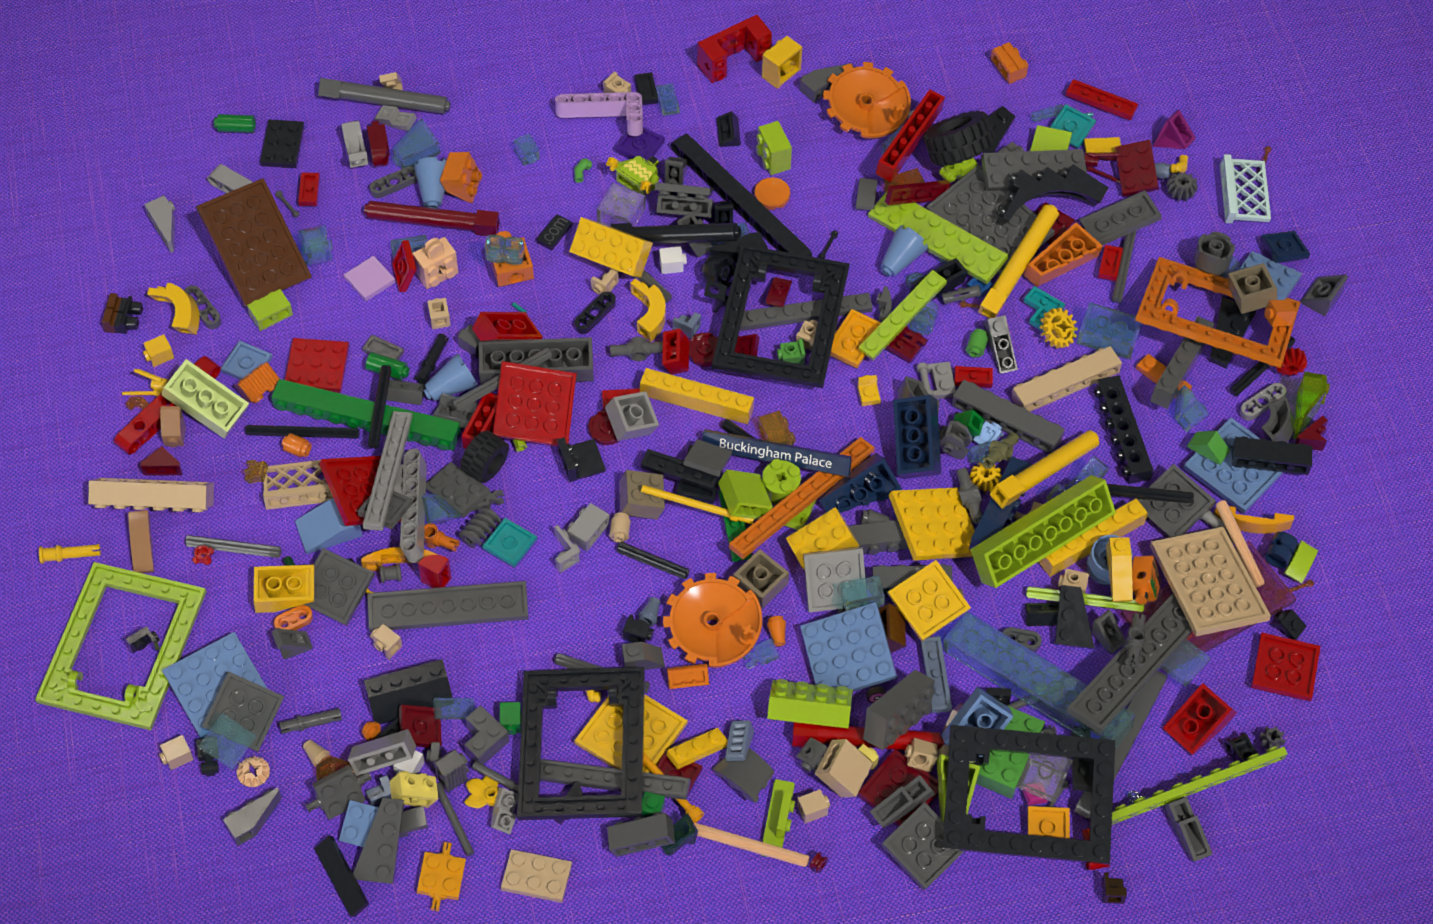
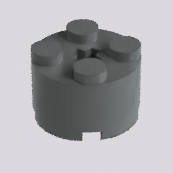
M1211 232L1208 235L1206 233L1203 234L1198 240L1194 255L1195 267L1217 276L1222 275L1229 268L1235 250V245L1232 244L1231 238L1221 232Z

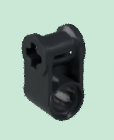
M1241 732L1239 736L1233 739L1227 738L1224 740L1225 748L1234 761L1242 763L1245 762L1244 759L1258 753L1245 732Z

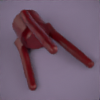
M1085 152L1084 158L1087 171L1121 183L1119 179L1094 168V166L1098 167L1099 160L1116 161V157L1121 156V153Z

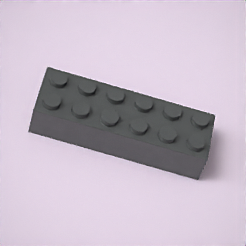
M592 337L479 342L480 384L500 374L502 361L518 364L544 348L550 349L552 357L536 367L577 373L576 382L594 381Z

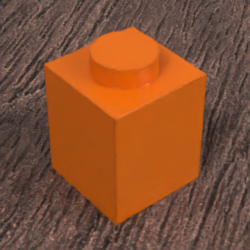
M1289 299L1269 300L1264 316L1272 327L1292 326L1297 310Z

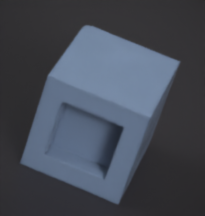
M694 312L691 318L681 315L679 319L676 317L673 319V330L681 328L689 338L693 337L701 326V315Z
M387 775L379 778L381 785L366 791L371 806L379 807L382 798L392 799L390 781Z

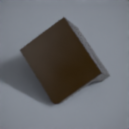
M1104 872L1102 878L1103 903L1124 904L1127 897V889L1124 888L1123 879L1109 878V872Z

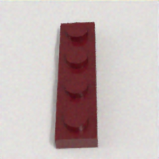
M947 180L889 186L885 203L887 205L934 201L950 188L951 183Z

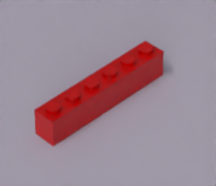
M929 89L878 161L876 175L892 182L923 138L925 132L928 131L942 111L945 100L944 96Z

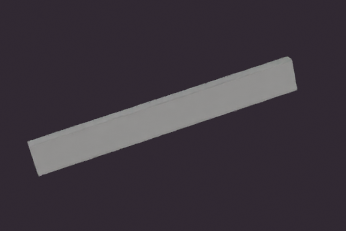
M393 411L363 522V529L381 531L384 529L413 419L412 413Z

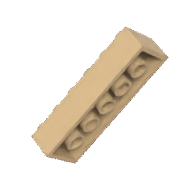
M99 477L89 480L88 504H94L95 508H106V506L114 505L115 509H126V507L133 506V509L144 510L153 507V510H165L172 507V511H184L185 509L192 508V512H204V510H208L209 507L213 506L214 482Z

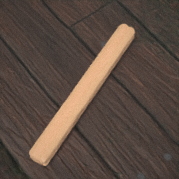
M1225 500L1219 501L1216 505L1217 510L1256 588L1264 585V579Z

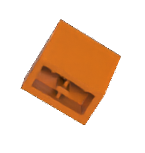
M449 152L440 182L446 192L464 201L473 203L474 197L477 195L479 182L482 180V173L469 152Z

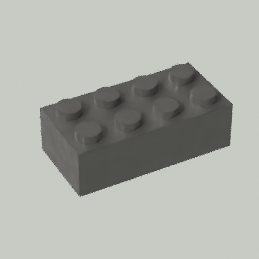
M914 670L867 708L863 739L881 750L892 745L897 738L904 735L909 728L916 725L921 718L931 712L935 680Z

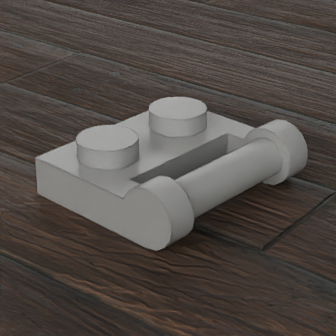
M950 362L919 363L916 366L924 388L932 397L936 399L953 397L956 388ZM932 372L936 391L931 390L927 373Z

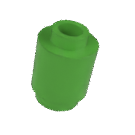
M975 329L970 334L966 352L971 357L983 356L988 342L987 332L982 329Z

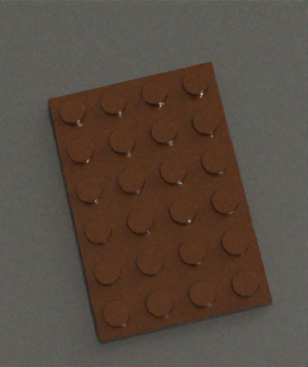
M264 178L196 206L200 218L244 307H247V305L255 300L267 296L271 292L279 289L281 291L312 278Z

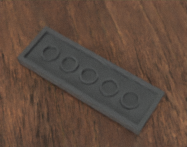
M1083 149L983 153L981 155L986 190L1007 189L1010 176L1021 169L1032 177H1035L1039 170L1042 171L1046 167L1060 175L1065 167L1068 168L1074 164L1087 173Z

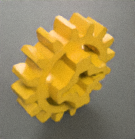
M1062 308L1051 309L1049 312L1044 313L1045 318L1040 320L1043 325L1039 326V328L1044 331L1041 333V336H1046L1044 341H1050V347L1055 346L1056 349L1068 347L1069 344L1074 342L1073 338L1077 337L1074 331L1078 330V328L1074 327V324L1077 322L1072 321V314L1067 315V309L1063 311Z

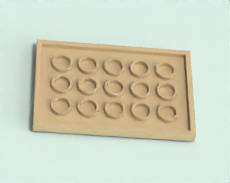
M1224 527L1151 542L1150 548L1195 636L1270 620L1271 615Z

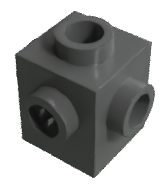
M811 737L796 756L802 762L800 766L807 772H811V770L816 772L828 748Z

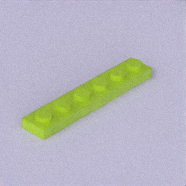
M932 270L859 346V350L874 361L947 284V280Z

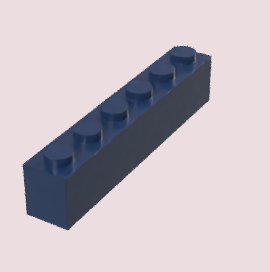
M1012 456L999 483L1011 475H1017L1033 464ZM991 497L971 538L969 550L1006 528L1007 523H1012L1015 515L1013 511H1017L1021 503L1020 497L1003 509Z

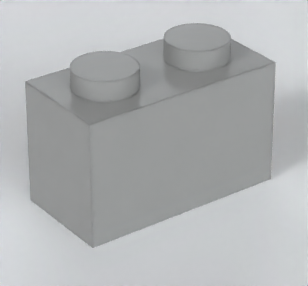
M590 503L587 508H583L580 511L577 520L571 522L568 526L569 540L572 543H576L583 550L588 551L609 526V514Z

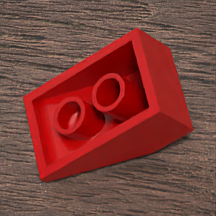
M1202 683L1165 724L1163 729L1194 755L1217 735L1237 712Z

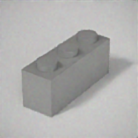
M407 729L353 746L348 761L355 775L359 776L412 759L416 744Z

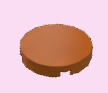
M775 177L765 178L756 185L754 195L767 209L775 210V208L784 207L789 202L790 187L782 179Z

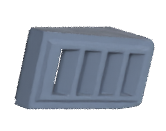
M732 721L725 756L726 761L746 760L754 735L751 721Z

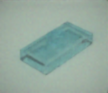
M434 698L433 700L435 719L466 720V717L475 710L474 698Z

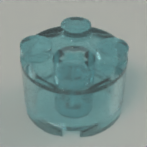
M325 225L298 231V240L302 246L300 248L301 254L307 266L332 260L330 250H333L331 240H327Z

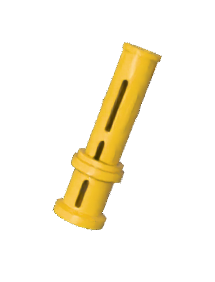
M100 544L74 547L56 545V547L51 548L39 546L40 563L44 564L46 561L61 562L63 559L101 556V550L92 551L101 549Z

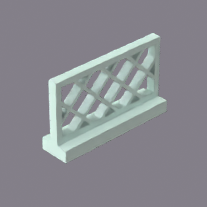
M1224 154L1220 163L1225 223H1233L1234 220L1270 222L1271 214L1265 161L1231 159V155ZM1234 165L1241 166L1243 170L1241 172H1238L1234 168ZM1251 167H1260V172L1257 174ZM1247 171L1253 178L1248 180L1243 174ZM1239 178L1245 184L1241 187L1235 182V180ZM1257 179L1262 183V186L1258 188L1252 182ZM1249 186L1255 192L1250 195L1244 189ZM1237 194H1243L1246 199L1244 201L1240 200ZM1259 194L1264 200L1260 203L1254 198L1255 195ZM1250 200L1256 207L1251 209L1246 203ZM1242 207V208H1244L1248 213H1247V214H1239L1238 209H1240V208ZM1260 208L1265 212V216L1259 215L1255 211Z

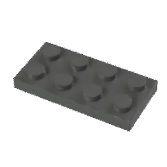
M1142 191L1079 220L1083 229L1100 244L1105 245L1162 220V217L1147 192Z

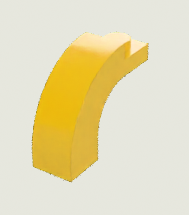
M635 278L630 283L631 294L648 307L647 313L637 321V332L651 343L661 333L665 325V299L657 286L653 285L648 288L644 282H640Z
M167 283L166 288L157 286V288L149 287L147 295L155 301L174 303L175 316L172 327L180 333L196 335L200 314L195 300L180 287L172 283Z

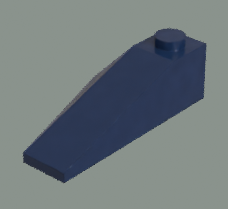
M875 453L860 463L850 472L849 476H845L823 495L819 501L826 513L835 507L841 513L857 506H865L871 502L886 500L889 498L891 491L901 490L902 488L885 459L878 453Z

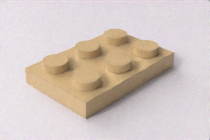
M511 849L501 891L563 903L572 862Z

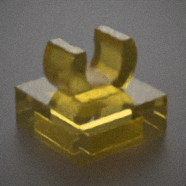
M247 461L246 463L249 466L248 469H244L246 474L245 481L249 484L263 482L269 465L265 461Z

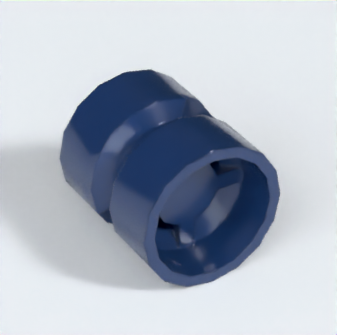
M1276 532L1264 556L1267 563L1276 568H1287L1298 546L1297 539L1289 533Z

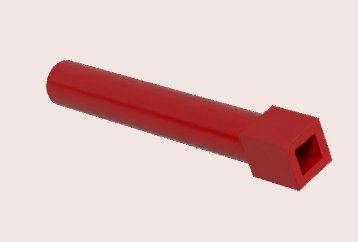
M798 722L793 724L792 746L804 747L812 737L824 745H830L832 740L847 739L855 747H861L864 744L868 748H878L863 739L865 727L849 726V728ZM908 730L885 749L906 750L907 745H911L913 739L917 738L937 744L938 751L944 745V741L940 736V732Z

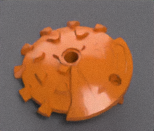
M863 62L862 67L853 68L850 63L842 66L844 72L836 76L833 73L829 77L828 82L832 84L830 91L824 90L823 100H829L830 106L829 109H826L829 118L836 117L842 123L840 128L843 131L849 132L851 129L860 132L863 138H880L892 134L906 121L911 107L910 93L903 80L897 82L891 76L894 72L889 68L885 67L882 71L873 68V63Z
M705 573L704 580L694 583L692 578L682 583L685 589L678 596L671 594L667 604L672 607L670 616H663L664 628L670 627L673 638L668 640L670 646L674 650L680 647L687 653L686 661L695 664L697 659L708 661L709 667L712 668L728 666L744 658L757 643L762 629L761 606L751 589L745 593L737 586L740 582L737 578L730 576L728 581L716 579V573ZM710 620L718 621L716 625L708 624Z

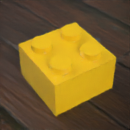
M788 36L778 40L762 56V78L778 89L801 70L802 46Z

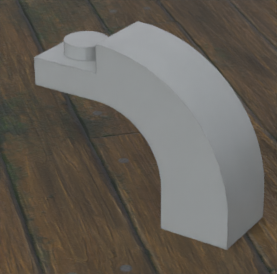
M359 120L341 123L350 168L368 165Z

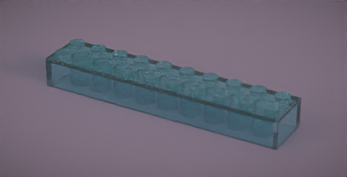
M969 612L962 616L944 638V652L1000 687L1010 688L1013 695L1081 737L1116 740V749L1134 726L1135 714L1126 708L1119 713L1101 734L1067 713L1068 706L1088 685Z

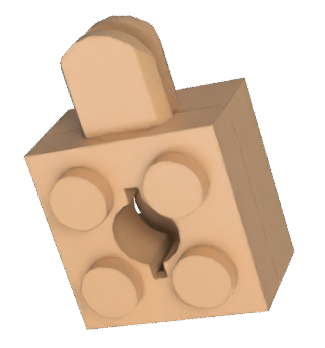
M445 237L430 239L425 243V247L413 253L417 269L415 273L426 289L435 287L440 282L453 278L458 274L456 251Z

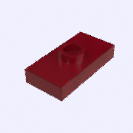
M774 277L766 298V304L784 307L792 281Z

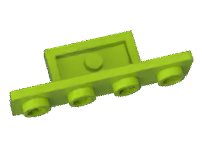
M778 779L774 781L763 837L764 843L783 848L785 833L790 832L792 820L788 819L789 813L794 812L795 801L792 800L795 787L794 782Z

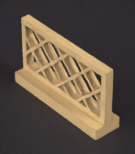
M321 460L263 467V498L266 510L325 503L332 499L333 496L326 479L320 480L317 478L322 472L319 465ZM313 467L317 469L312 474L306 471L309 468ZM290 470L298 471L294 476L287 474ZM276 472L278 475L272 479L267 473ZM302 474L308 477L303 483L297 480ZM282 477L288 479L284 485L278 482ZM312 480L318 483L317 485L307 486ZM292 483L298 485L296 488H288ZM273 485L279 488L278 490L268 491Z

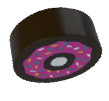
M875 686L868 689L866 692L867 701L869 703L877 701L886 693L885 688Z

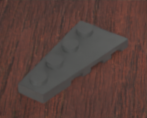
M382 798L353 873L356 880L394 884L405 800Z

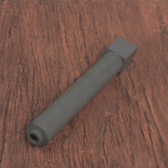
M320 78L318 96L445 114L446 111H449L451 103L446 96Z

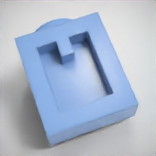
M986 421L982 427L981 434L975 436L973 440L989 450L990 443L993 440L997 441L1000 436L1003 437L1004 433L1001 431L1002 427L997 423L992 422L990 424Z

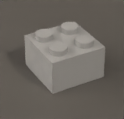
M646 391L613 397L605 406L617 441L650 435L659 426Z

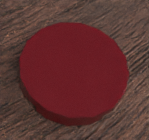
M699 333L691 337L689 341V360L701 367L712 366L718 337L713 336L711 333Z
M606 410L599 411L590 418L588 424L589 435L595 442L602 445H613L620 442L617 441Z

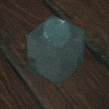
M530 134L513 140L514 151L523 166L540 159L539 148Z

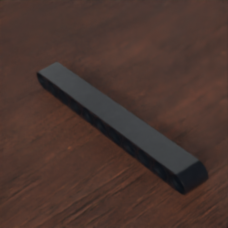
M685 133L671 142L670 145L673 152L678 157L687 159V166L708 186L714 188V191L724 201H732L733 209L757 232L760 231L762 237L777 251L813 257L810 249L690 135Z

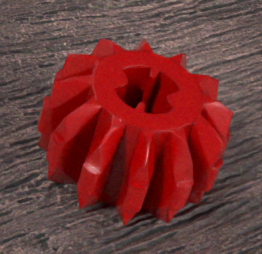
M1291 347L1286 349L1281 368L1276 367L1277 372L1282 373V376L1287 374L1289 376L1293 374L1298 375V373L1304 372V369L1307 368L1306 354L1300 348L1293 349Z

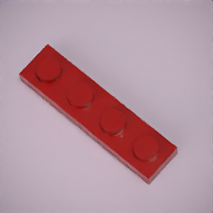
M1075 79L1072 80L1066 91V96L1128 120H1132L1138 108V103Z

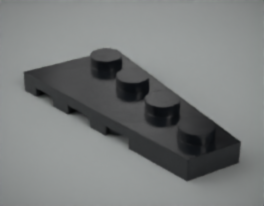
M1222 296L1216 329L1243 338L1256 314V310L1241 314L1235 301ZM1212 346L1209 362L1226 369L1234 354Z

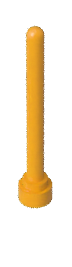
M644 753L643 764L650 772L664 775ZM676 799L685 809L686 818L692 824L697 823L704 816V812L699 807L692 806L688 800Z

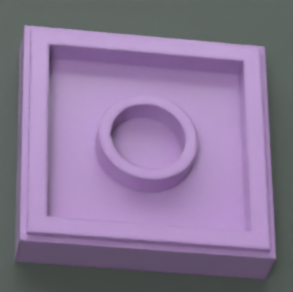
M374 256L344 274L345 280L365 302L396 283L395 278Z

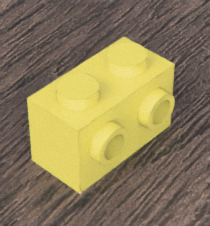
M402 771L390 780L391 798L405 800L404 805L429 808L438 800L435 776H427L424 773L411 774L407 771Z

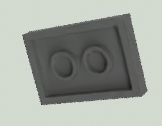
M452 462L426 483L427 493L462 518L468 515L491 494L489 488L469 476Z

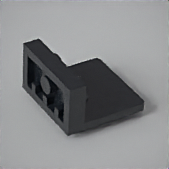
M565 437L557 439L558 452L569 482L606 471L594 439L574 445L567 444Z

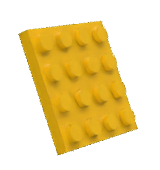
M958 487L895 490L890 492V501L913 560L973 557L969 546L975 530L966 507H963Z
M645 695L644 753L657 766L666 749L669 750L686 727L688 720ZM608 696L574 742L577 746L614 769H622L623 706L610 707ZM643 764V772L651 773L650 770Z

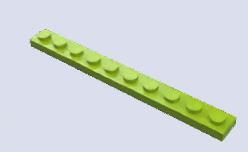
M1275 746L1266 750V754L1261 756L1257 753L1249 756L1245 762L1235 761L1229 764L1227 769L1221 770V768L1212 770L1209 772L1210 775L1202 777V775L1196 776L1190 780V783L1185 785L1182 782L1175 784L1171 787L1172 790L1166 792L1160 790L1153 793L1151 798L1145 799V797L1136 799L1133 801L1134 804L1126 807V804L1120 805L1112 812V825L1284 760L1288 753L1285 747L1278 749Z

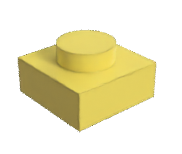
M863 744L858 750L873 763L870 768L873 770L878 765L879 756L873 748H868Z

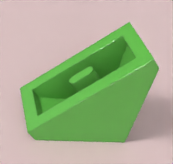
M1197 431L1187 445L1188 448L1218 465L1222 464L1230 452V449L1217 431Z

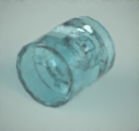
M930 301L910 322L911 330L922 335L931 334L939 311L938 305Z

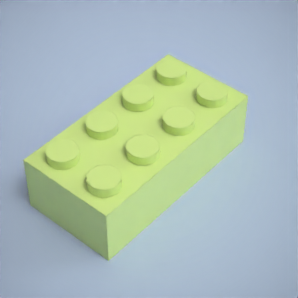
M187 359L165 385L161 394L224 439L245 413L249 405L246 400Z

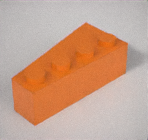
M1076 222L1027 265L1024 276L1038 287L1097 258L1103 245Z

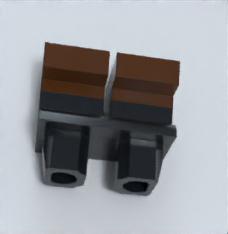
M110 293L102 319L104 331L127 334L128 329L137 330L139 319L138 317H132V315H141L143 304L133 301L132 296L122 298L118 297V294Z

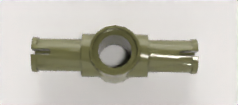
M1010 433L1005 439L1000 441L993 440L990 443L988 455L983 458V466L990 469L1001 460L1009 461L1013 454V446L1019 442V436L1016 433Z

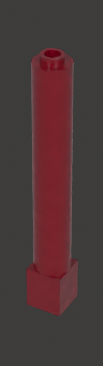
M369 201L368 204H365L364 214L367 215L368 219L475 231V235L496 237L500 225L499 212L477 210V213L378 201Z

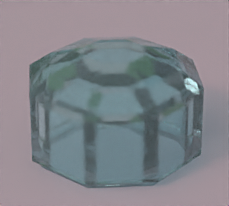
M914 272L907 275L905 279L906 285L911 287V283L921 278L923 274Z

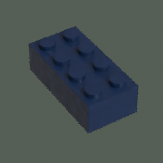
M931 395L893 400L897 475L908 479L941 474L937 399Z

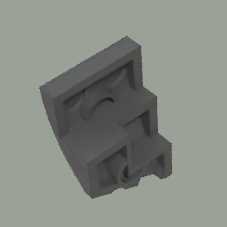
M750 748L746 760L726 761L724 758L712 768L715 775L727 780L731 787L741 791L746 799L754 803L759 800L758 794L760 790L766 788L767 782L774 774V770L768 763Z

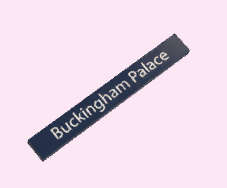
M707 429L703 431L702 441L733 451L732 455L768 462L779 459L791 462L800 468L842 476L850 475L852 456Z

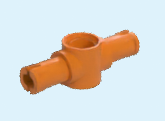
M429 523L425 525L424 543L427 547L436 548L441 546L453 552L457 550L460 544L458 539L446 536L434 524Z

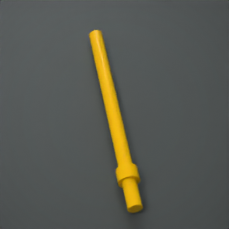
M646 485L641 487L640 492L725 516L731 521H742L749 524L754 522V519L731 516L729 510Z

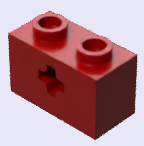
M681 328L663 332L662 365L671 375L689 371V338Z

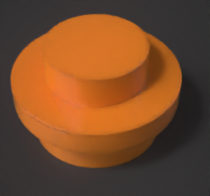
M367 722L362 729V735L367 741L374 740L381 733V726L377 722Z

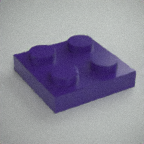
M643 127V133L639 136H631L626 133L615 149L616 152L631 159L641 156L647 161L663 145L665 137Z

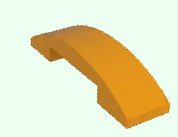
M1229 506L1240 531L1257 534L1282 532L1290 529L1294 521V515L1275 513L1273 519L1236 514V507ZM1216 507L1214 514L1222 519Z
M400 547L379 550L361 558L362 567L370 571H380V566L383 564L411 563L407 560ZM424 549L423 558L430 555H438L434 552Z

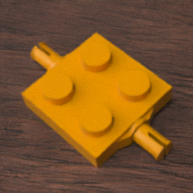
M447 842L443 843L442 853H424L417 894L433 898L430 908L432 911L435 909V904L436 911L440 910L441 900L459 899L466 858L450 855L452 846L450 842L448 843V848Z

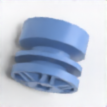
M1116 535L1100 537L1094 543L1086 562L1090 577L1102 585H1110L1108 565H1106L1108 563L1106 545L1109 538H1119Z

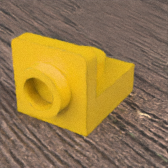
M877 375L859 377L857 389L861 405L880 404L881 399L877 387Z

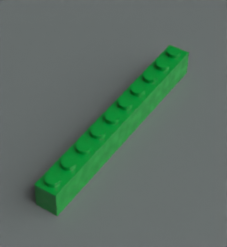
M282 379L278 380L271 397L274 408L280 411H291L297 415L311 416L317 420H328L334 424L348 425L351 428L365 429L370 432L375 402ZM390 405L385 406L381 434L387 436L393 411L412 413L413 419L407 438L408 442L414 441L424 446L430 445L441 450L454 451L461 434L460 422Z

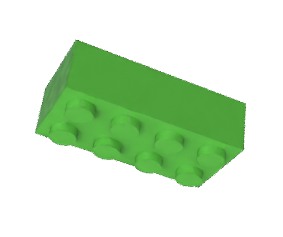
M1009 707L1014 717L1004 730L1041 733L1045 721ZM990 751L989 765L980 766L976 784L1012 799L1032 754Z

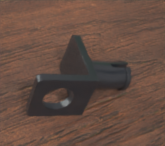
M707 280L704 296L715 299L713 312L716 313L720 307H726L728 300L726 295L727 286ZM709 287H716L719 293L712 294Z

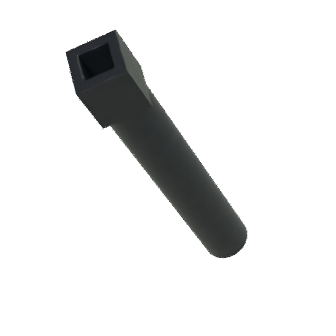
M632 223L611 224L610 226L653 242V244L737 241L741 237V227L737 223L633 227Z

